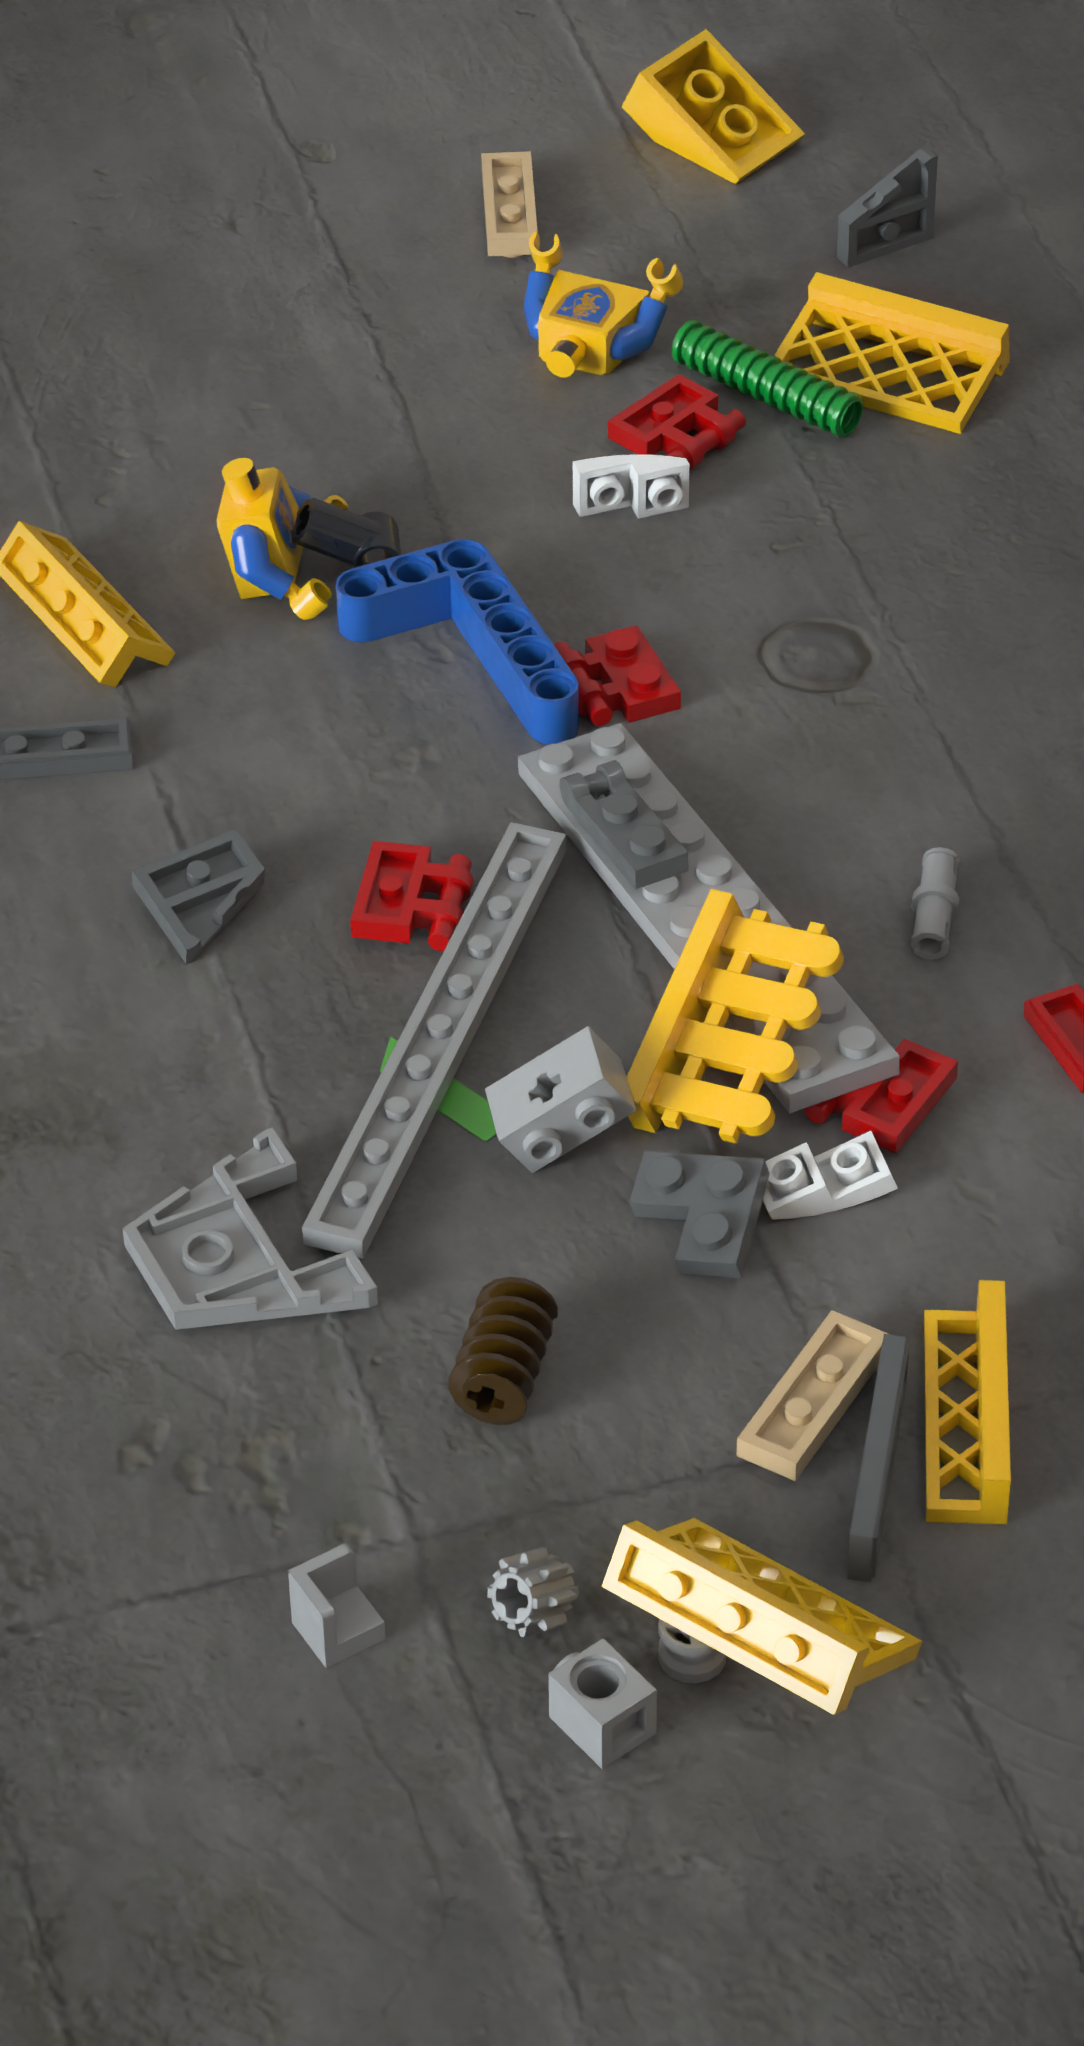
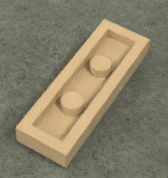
M531 151L481 153L488 256L516 258L522 255H530L529 239L534 232L538 231Z
M831 1310L738 1436L737 1456L796 1481L877 1369L883 1336L888 1333Z

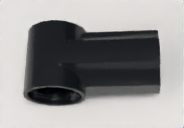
M314 497L311 500L305 499L297 512L295 525L292 529V542L294 544L353 565L354 568L401 555L398 524L393 517L386 513L375 511L358 515Z

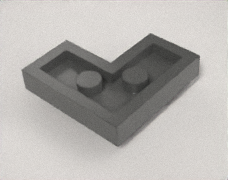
M644 1151L629 1204L635 1217L685 1220L675 1257L680 1274L742 1278L770 1173L764 1158Z

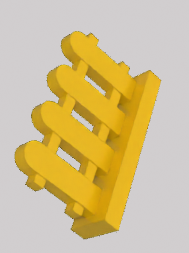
M710 889L627 1075V1081L636 1108V1112L629 1115L628 1118L634 1128L657 1133L663 1121L667 1127L680 1129L684 1119L720 1128L718 1133L723 1141L737 1144L741 1134L760 1136L767 1133L773 1127L775 1113L767 1098L758 1094L764 1080L781 1083L795 1075L798 1069V1059L792 1047L788 1043L781 1041L787 1027L803 1030L817 1023L821 1016V1007L815 994L811 990L804 988L810 975L818 977L831 976L841 969L844 962L841 948L834 938L827 936L828 931L825 924L810 922L807 931L772 924L770 923L771 918L768 912L753 909L750 918H745L733 893ZM753 962L789 970L784 983L747 974ZM730 1014L767 1022L761 1036L724 1028ZM706 1067L743 1075L738 1089L701 1081Z

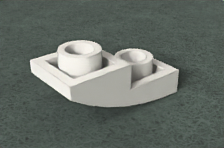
M643 454L613 455L573 461V506L579 517L631 506L638 519L689 508L690 464L686 458Z
M872 1131L815 1157L806 1142L765 1161L770 1174L763 1201L772 1220L794 1219L834 1212L864 1203L898 1189Z

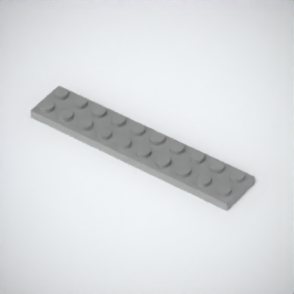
M622 723L602 727L594 732L557 744H549L541 749L518 756V772L520 777L674 970L710 889L733 893L745 918H750L753 909L768 912L771 918L770 923L792 928ZM612 760L619 762L627 782L687 850L689 871L635 889L567 808L560 792V779L574 773H580L584 777L595 773L598 765ZM601 795L595 797V800L605 798V796ZM753 962L747 975L784 983L789 970ZM810 975L804 988L811 990L815 994L821 1007V1016L815 1025L807 1029L798 1030L787 1027L781 1041L788 1043L792 1047L798 1059V1069L795 1075L785 1082L775 1083L764 1080V1083L790 1114L899 1075L900 1056L832 975L828 977ZM730 1014L724 1028L761 1036L767 1022Z

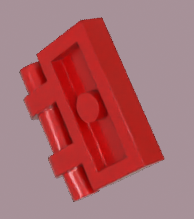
M678 374L608 420V439L636 454L655 455L662 450L667 453L664 456L686 458L690 464V471L703 461L704 454L713 448L717 450L723 449L733 442L736 433L746 426V419L742 412L737 409H733L725 415L719 413L718 394ZM692 429L699 431L693 437L686 434Z
M637 625L586 638L584 655L577 650H572L565 641L553 644L577 678L579 684V713L582 716L589 717L594 725H606L612 719V711L621 710L628 723L681 709V690Z
M373 841L350 919L351 937L410 944L414 927L424 928L430 932L428 937L429 946L434 950L444 951L463 915L461 904L470 897L474 881L470 873L471 860L465 855L455 854L450 857L448 864L431 863L430 846ZM424 892L437 893L439 900L423 899Z
M904 1038L895 1049L900 1056L899 1075L804 1108V1112L810 1121L823 1124L831 1114H837L843 1110L842 1131L856 1137L872 1131L879 1147L897 1153L956 1081L958 1061Z

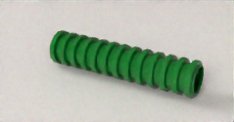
M697 320L687 321L675 335L672 345V358L677 364L686 365L693 371H699L705 377H712L718 383H725L731 389H738L744 395H752L755 400L765 401L768 406L778 407L781 412L791 413L794 418L805 420L807 424L818 426L820 430L831 432L838 438L848 436L860 422L863 412V399L858 393L848 392L846 388L835 386L829 380H822L816 374H809L803 368H795L790 362H782L779 357L769 356L767 352L759 349L756 350L754 346L742 343L737 338L729 337L724 332H716L713 327L703 326Z

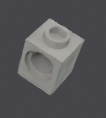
M604 1638L581 1653L569 1654L557 1664L553 1671L548 1673L549 1717L601 1769L656 1734L657 1690Z

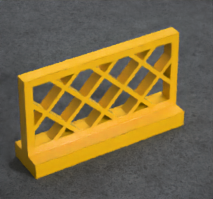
M816 272L808 285L809 299L774 355L779 357L782 362H789L790 360L811 354L816 365L804 369L809 374L820 376L822 380L833 382L835 386L846 388L848 392L860 394L863 399V407L961 434L994 375L1002 376L1010 362L1009 324ZM812 324L834 329L835 331L813 337L809 328ZM866 338L884 344L861 351L855 340ZM846 344L851 354L826 362L821 350ZM913 351L931 357L909 364L903 353ZM893 356L899 368L874 375L869 364ZM960 364L978 369L979 371L957 377L952 366ZM859 367L864 376V379L846 383L836 380L834 375ZM942 370L947 381L923 389L917 377ZM907 381L913 392L896 397L885 394L882 388ZM954 394L960 402L955 413L935 408L931 403Z
M696 1518L659 1531L637 1520L623 1525L602 1584L603 1588L833 1715L847 1709L855 1687L915 1660L923 1642Z

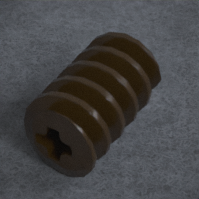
M505 1277L495 1279L483 1286L476 1299V1307L470 1316L469 1327L463 1336L462 1346L457 1353L456 1364L449 1375V1391L455 1403L465 1413L479 1421L494 1425H510L520 1421L527 1411V1400L533 1393L534 1380L540 1372V1362L547 1351L546 1343L553 1333V1320L558 1317V1306L553 1296L541 1285L526 1278Z

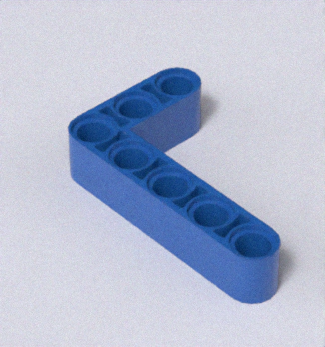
M470 539L453 540L352 568L343 572L337 578V623L339 633L344 638L353 642H369L452 619L529 735L535 741L548 745L557 744L572 739L577 735L579 730V684L577 678L491 553L482 543Z

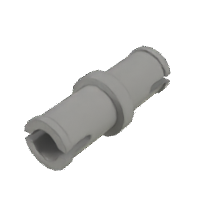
M937 847L925 852L922 859L921 883L913 892L911 908L916 918L910 947L911 949L915 948L914 953L923 959H939L947 954L950 943L948 939L951 920L958 914L960 898L955 891L957 872L960 868V858L955 859L957 854L948 848Z

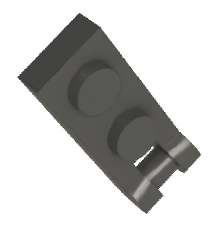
M612 760L598 765L595 773L584 777L580 773H574L560 779V792L567 808L635 889L689 871L687 850L627 782L619 762ZM601 795L605 796V798L595 800V797Z

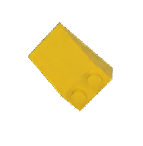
M707 29L641 71L622 105V108L654 142L734 184H738L802 140L805 135L798 125Z

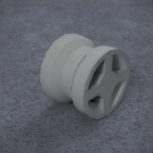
M659 1618L658 1660L666 1674L682 1683L694 1684L709 1681L720 1674L726 1664L725 1654Z

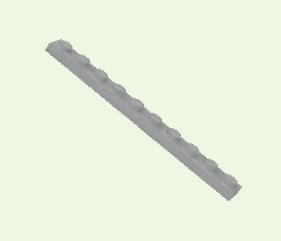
M510 822L302 1226L303 1245L336 1253H343L353 1249L358 1258H364L566 853V834Z

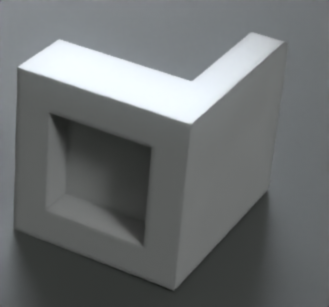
M341 1544L288 1570L292 1624L326 1669L386 1640L384 1620L357 1586L355 1553L348 1544Z

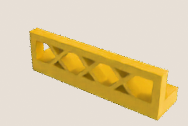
M18 521L0 550V576L99 683L116 688L135 656L168 666L176 652L66 537Z
M979 1280L976 1311L924 1310L926 1522L1007 1524L1011 1471L1005 1281ZM938 1333L976 1334V1342L957 1355L938 1341ZM938 1362L943 1365V1366H942L941 1368H939V1369H938ZM975 1362H976V1369H975L973 1366H971V1365L974 1364ZM956 1376L976 1390L974 1394L960 1404H957L939 1390V1388ZM939 1411L944 1414L941 1418H939ZM976 1411H977V1418L972 1415V1414H974ZM957 1425L978 1440L960 1455L940 1440L942 1436ZM940 1461L945 1465V1466L942 1467L941 1469H940ZM976 1462L979 1464V1469L973 1466ZM957 1476H960L979 1491V1500L940 1499V1489Z

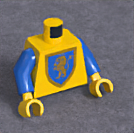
M536 231L529 239V248L536 268L535 272H529L523 310L531 337L539 341V357L546 362L548 369L554 375L566 378L571 376L576 369L598 375H606L612 372L623 360L647 351L653 345L668 308L664 304L665 299L679 293L683 286V278L677 265L674 264L668 277L661 279L664 274V264L660 258L653 259L646 270L647 277L653 286L651 294L648 290L563 270H558L554 276L550 274L551 268L557 266L563 257L559 237L555 234L553 247L549 251L541 252L539 251L540 237L538 231Z
M238 458L228 462L222 469L225 486L217 515V527L241 600L272 595L281 600L285 596L289 599L293 612L303 620L315 618L328 607L326 601L331 598L332 593L325 583L316 578H312L301 588L295 584L303 547L292 542V529L295 525L297 512L305 499L311 500V496L288 486L280 469L271 467L256 470L253 461L249 458ZM331 495L324 500V502L348 510L347 502L338 495Z

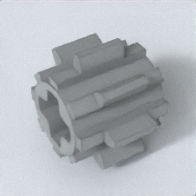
M546 1547L502 1558L499 1561L501 1569L492 1575L495 1582L489 1585L487 1598H492L494 1606L492 1613L496 1620L507 1622V1628L518 1629L520 1637H527L566 1625L568 1623L566 1614L574 1609L571 1602L579 1596V1586L574 1585L572 1574L575 1572L570 1564L558 1562L559 1556L548 1555Z

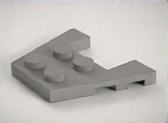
M273 1127L253 1138L254 1147L237 1159L229 1154L213 1165V1175L191 1191L184 1186L123 1228L125 1248L175 1330L364 1309L378 1305L377 1286L353 1249L290 1271L245 1199L297 1181L296 1162Z

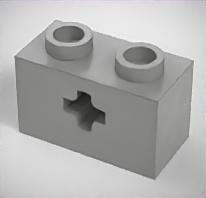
M589 1026L485 1088L498 1141L531 1173L536 1172L636 1112L621 1058Z

